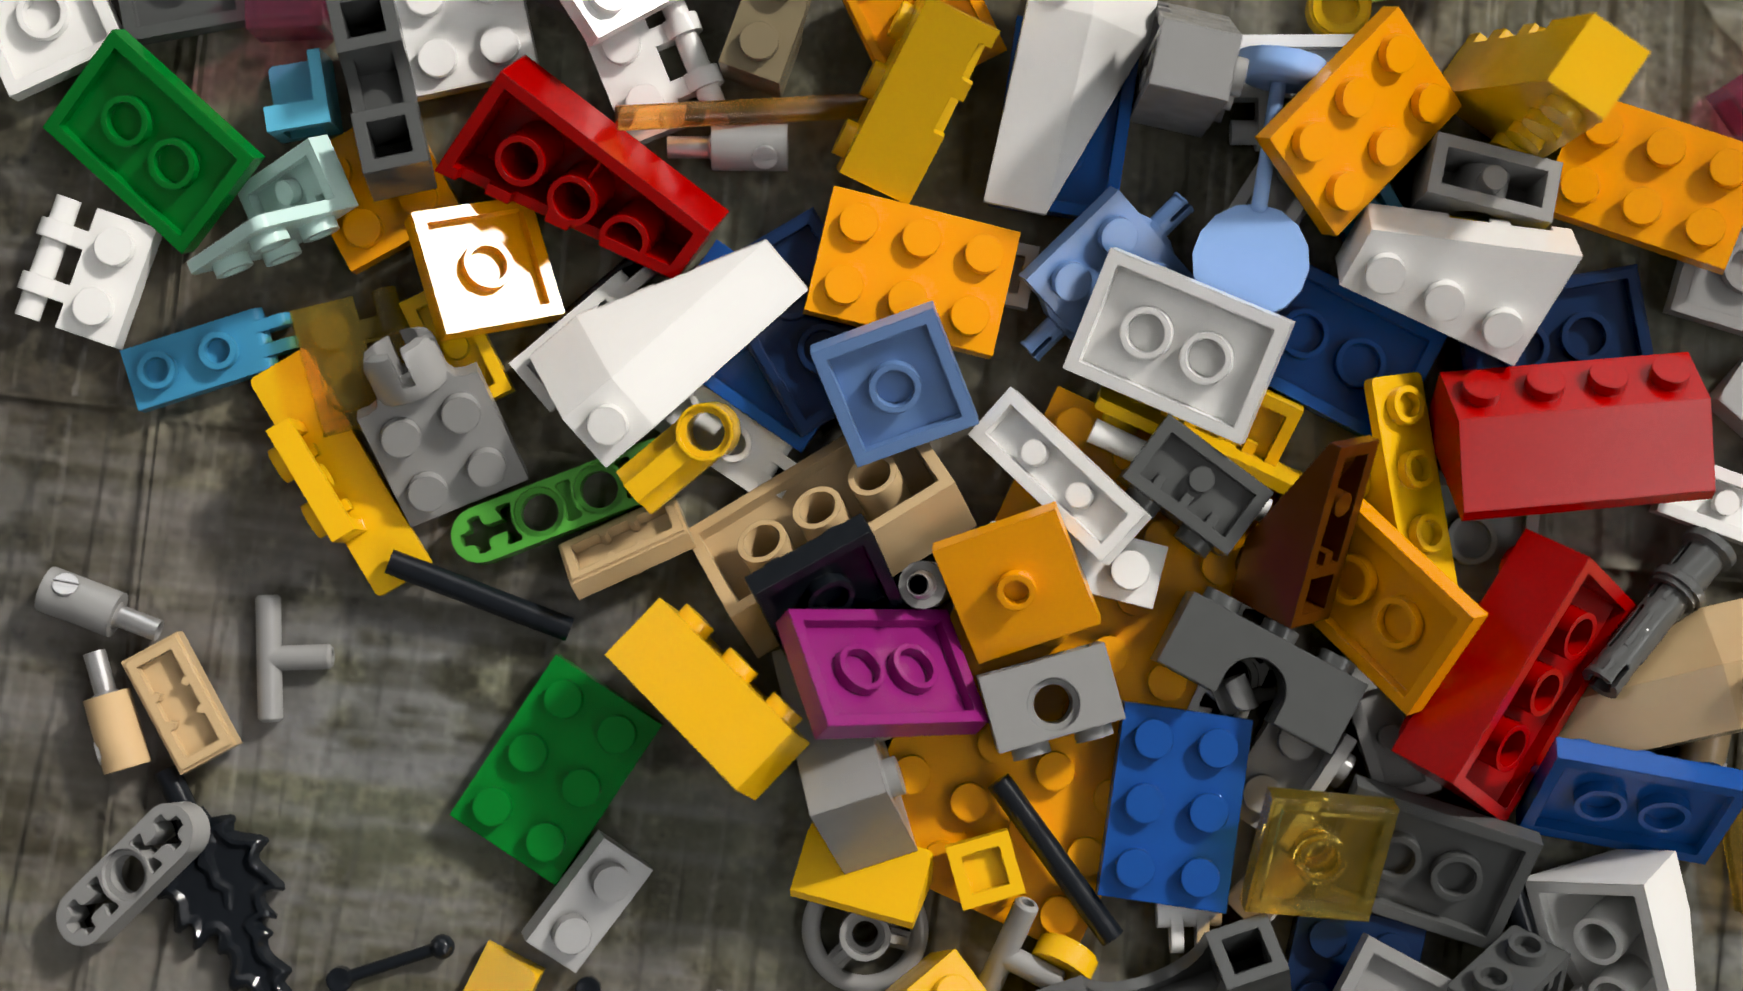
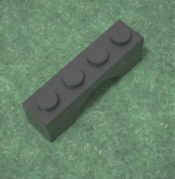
M1263 912L1205 932L1195 947L1177 961L1149 974L1111 982L1095 981L1079 975L1036 991H1292L1290 968L1267 913Z

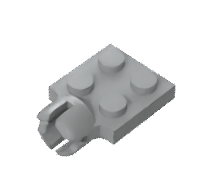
M419 326L400 330L406 344L400 348L404 364H402L389 335L371 345L364 352L363 371L376 395V400L369 406L357 410V421L410 527L529 480L527 467L477 362L463 367H453L447 363L433 333L426 327Z

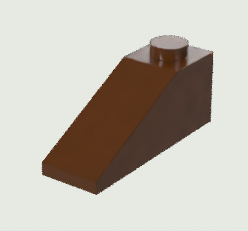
M1366 435L1328 444L1245 538L1244 546L1239 551L1235 561L1236 575L1230 597L1289 629L1329 618L1375 459L1379 439Z

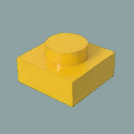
M1007 828L945 845L963 911L1026 893Z

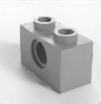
M1438 131L1416 156L1406 208L1448 213L1449 216L1489 222V218L1510 221L1512 226L1546 229L1553 221L1563 162Z
M1096 641L975 675L989 719L988 723L995 748L999 754L1011 751L1014 761L1048 753L1051 751L1049 740L1074 733L1076 743H1084L1109 736L1114 733L1111 723L1126 719L1106 645L1102 641ZM1047 685H1060L1064 688L1069 698L1066 713L1054 721L1040 719L1034 710V699L1037 692Z

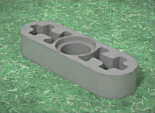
M187 801L162 803L152 808L63 896L56 912L57 927L62 937L75 946L100 944L115 938L206 848L210 838V823L204 810L197 804ZM171 820H181L183 826L177 834L182 842L165 844L159 850L152 846L163 844L174 833L175 828ZM131 855L140 860L145 872L143 884L136 892L130 890L122 878L123 865ZM107 898L112 900L113 903L103 904L93 913L91 919L95 926L87 927L85 920L90 912L86 905L101 903Z

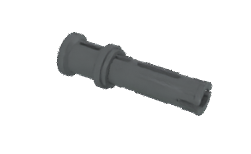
M1690 526L1681 537L1683 546L1667 565H1658L1651 573L1649 581L1650 590L1644 596V599L1621 624L1600 653L1582 671V677L1584 680L1590 681L1588 685L1605 697L1616 698L1630 680V677L1644 663L1676 620L1683 613L1687 614L1699 609L1705 601L1704 591L1719 572H1728L1737 561L1733 548L1725 539L1705 527Z

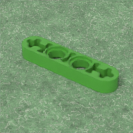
M655 438L634 444L607 468L598 459L468 508L459 514L453 523L451 530L452 546L457 554L468 562L479 565L494 564L642 507L633 497L630 498V493L623 486L616 471L619 469L618 464L633 458ZM603 472L612 475L618 486L617 497L613 503L604 508H594L588 505L583 496V487L586 480L595 473ZM536 496H550L558 505L559 514L557 521L547 530H532L524 519L525 506L529 500ZM510 506L512 523L523 537L522 540L513 543L512 533L505 531L489 539L491 550L483 553L482 549L478 546L467 545L466 537L474 533V526L472 524L474 521L480 519L488 527H494L507 522L500 510Z

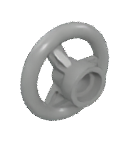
M808 901L805 907L801 932L806 955L821 977L842 990L885 991L922 960L925 953L929 925L924 904L913 929L910 930L890 926L887 922L849 912L844 917L840 926V942L828 954L821 939V921L827 906ZM861 921H869L876 926L878 932L873 940L862 942L855 938L853 934L854 926ZM888 947L905 950L896 963L879 973L861 975L843 969L852 958L867 962L882 956Z

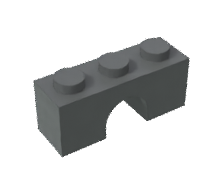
M326 0L336 51L343 69L353 113H350L363 175L373 201L437 189L395 0Z
M1207 586L1203 595L1195 591H1186L1150 659L1195 684L1216 692L1227 670L1234 663L1250 657L1261 660L1271 670L1276 685L1273 702L1263 720L1314 748L1332 755L1368 687V684L1352 676L1357 665L1325 648H1321L1316 657L1295 646L1299 634L1268 617H1264L1260 626L1241 617L1237 613L1242 603L1217 589Z

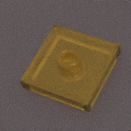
M1267 787L1239 898L1244 912L1369 922L1399 813V808L1393 798Z

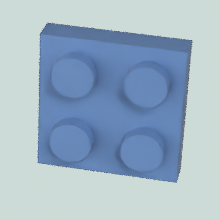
M933 300L810 345L811 357L857 468L979 424L978 414Z

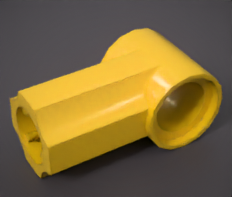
M716 401L695 404L687 408L676 422L619 468L616 473L621 479L623 486L636 502L652 515L721 457L732 452L740 439V420L735 411L726 404ZM706 412L717 416L724 426L725 434L723 441L715 449L702 447L697 443L693 433L696 419Z

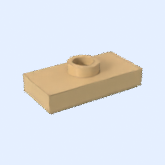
M674 496L652 515L642 506L559 544L558 548L570 585L577 598L581 600L696 548L683 511Z
M183 631L175 632L121 662L180 775L187 774L243 743Z

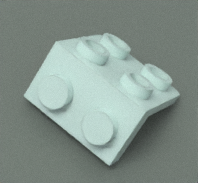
M328 134L307 138L249 178L238 193V197L249 220L186 262L191 275L214 271L217 279H223L245 271L253 266V261L263 259L266 267L285 263L302 253L299 246L300 243L317 241L339 230L340 227L336 220L359 206Z

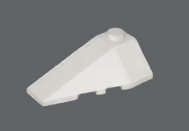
M1158 0L1026 1L983 203L1043 216L1047 214L1149 42Z
M765 239L699 265L681 275L636 290L633 294L603 306H596L578 313L536 349L529 358L561 418L607 468L657 426L808 291V287L768 240Z
M1614 849L1529 875L1525 886L1539 936L1571 954L1567 973L1575 986L1570 991H1696L1690 908L1676 850Z

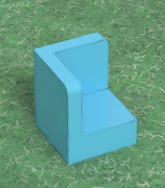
M321 48L307 49L308 61L272 66L268 71L273 105L263 107L267 133L280 143L301 141L326 134L331 136L344 133L333 61Z

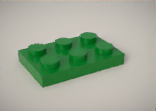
M125 29L111 30L43 125V128L181 254L191 253L197 249L265 158L258 149Z
M556 654L449 815L556 886L664 723L560 654Z

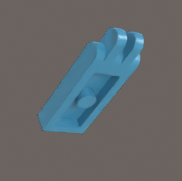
M262 307L252 308L120 350L138 411L147 413L250 380L278 363V357L302 349L298 336H290L273 341L271 333L294 325L291 312H282L265 317Z

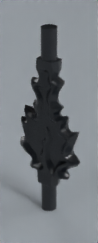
M175 765L154 774L167 803L187 801L197 804L184 775H180ZM201 806L210 823L208 844L202 853L157 898L158 900L167 898L173 903L174 931L176 933L183 932L189 926L192 928L194 951L202 947L210 937L217 936V953L219 955L226 954L230 961L228 983L231 991H237L244 987L250 991H292L285 982L291 974L292 968L273 954L268 944V939L273 935V931L263 925L265 919H276L278 915L265 901L266 893L284 891L286 889L284 882L259 858L260 852L267 845L269 839L260 834L234 830L235 815L211 817L205 807ZM171 820L175 828V836L163 845L182 842L177 834L183 826L181 820Z

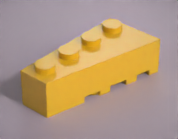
M1593 12L1554 19L1547 28L1540 27L1536 23L1525 24L1515 36L1506 28L1494 30L1489 38H1486L1480 32L1470 34L1443 72V76L1463 105L1455 115L1490 138L1491 142L1489 144L1545 158L1603 121L1651 52Z

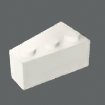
M1369 203L1358 216L1335 256L1341 286L1515 366L1583 255L1572 229L1551 226L1550 230L1512 226L1511 222L1506 220L1489 218V222L1450 218L1449 214L1444 212Z

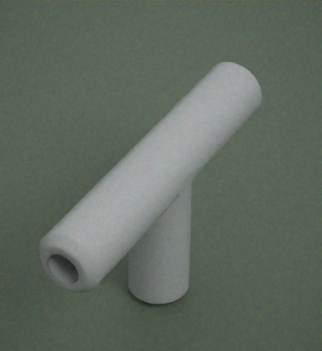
M258 595L255 598L257 719L261 723L280 722L284 718L283 671L331 669L335 662V652L330 644L282 645L281 597L279 595Z
M1017 897L1014 900L978 978L987 991H1001L1010 972L1040 988L1064 981L1066 976L1064 970L1021 949L1039 911L1036 902L1028 897Z

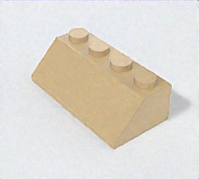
M843 435L689 528L696 548L692 550L731 620L757 658L775 649L779 644L744 577L762 568L769 561L782 557L822 535L827 529L840 525L861 513L873 531L892 577L902 572L910 563L920 561L932 554L934 542L961 534L977 526L955 481L929 442L857 468ZM786 491L782 499L776 496L777 494Z

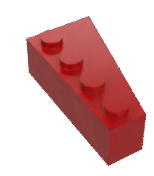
M524 55L500 71L434 170L453 180H457L460 177L485 189L484 194L501 202L509 204L513 201L545 216V222L565 231L572 228L599 240V246L669 278L682 274L730 212L527 55Z

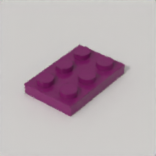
M788 609L776 622L815 740L976 734L989 722L947 609Z

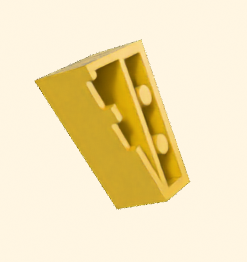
M915 0L914 4L903 1L887 33V36L896 40L886 63L875 59L859 92V95L868 99L858 122L849 118L846 119L831 153L841 157L836 166L838 172L897 201L910 204L945 137L943 132L958 101H964L973 84V81L969 78L984 47L992 48L1001 30L940 0Z
M659 598L606 652L605 656L736 791L756 800L810 744L796 728L803 718L777 692L774 691L768 698L752 682L758 675L757 671L733 648L729 647L724 652L710 637L715 631L714 628L695 609L686 603L678 611L662 598Z

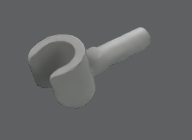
M1241 672L1223 679L1216 692H1211L1220 713L1229 716L1239 711L1255 709L1263 702L1273 701L1276 685L1252 688L1246 673Z

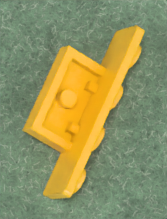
M298 350L254 376L250 384L274 423V426L265 430L274 445L273 448L267 451L268 456L286 483L295 480L305 496L307 502L302 504L300 508L314 533L319 538L328 535L331 542L345 543L373 591L379 596H384L406 583L404 580L384 573L394 549L433 564L432 559L414 529L410 527L402 509L310 355L303 350Z
M1419 372L1367 379L1364 381V391L1372 436L1380 441L1363 498L1458 586L1422 376Z
M1103 385L1100 387L1094 406L1097 410L1104 413L1102 418L1105 422L1130 434H1136L1138 429L1152 435L1165 416L1168 415L1166 412ZM1267 389L1245 443L1241 445L1173 416L1266 487L1278 492L1276 495L1278 500L1303 474V472L1279 462V459L1304 412V405L1279 393Z

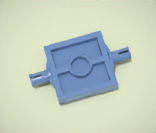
M1112 186L1108 187L1019 274V277L1037 295L1043 313L1047 316L1023 341L1019 342L1022 347L1039 362L1064 336L1074 340L1110 247L1120 248L1194 279L1191 272L1174 254L1171 241L1167 237L1185 218L1194 212L1193 207L1187 204L1188 201L1178 192H1174L1173 196L1149 218L1139 213L1120 190Z

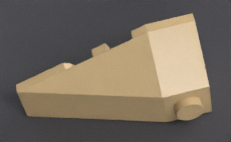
M1743 598L1701 607L1674 623L1644 663L1630 677V680L1616 698L1605 697L1588 685L1558 737L1585 739L1596 744L1635 751H1655L1743 732Z

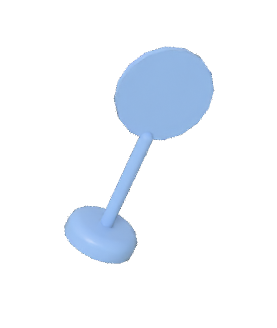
M1248 46L1240 49L1238 55L1249 59L1245 83L1252 87L1269 91L1264 127L1283 109L1285 93L1297 94L1327 64L1324 58L1315 53L1286 46ZM1260 146L1252 203L1236 205L1215 215L1200 231L1192 252L1193 276L1199 282L1277 313L1285 309L1302 291L1309 272V249L1299 226L1281 210L1268 206L1274 165Z

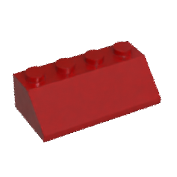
M1689 352L1439 373L1428 415L1435 454L1461 521L1712 499L1714 496L1716 485L1711 397Z
M1525 528L1516 545L1506 551L1501 559L1496 578L1483 599L1477 602L1489 615L1423 710L1407 715L1399 729L1398 739L1391 749L1392 752L1417 771L1491 817L1505 822L1541 765L1555 737H1558L1587 689L1590 681L1584 680L1582 671L1600 653L1608 640L1637 606L1591 557Z

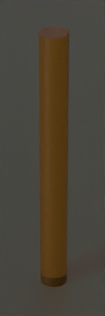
M859 93L615 105V125L617 131L845 120L847 118L859 119L868 99L859 95Z

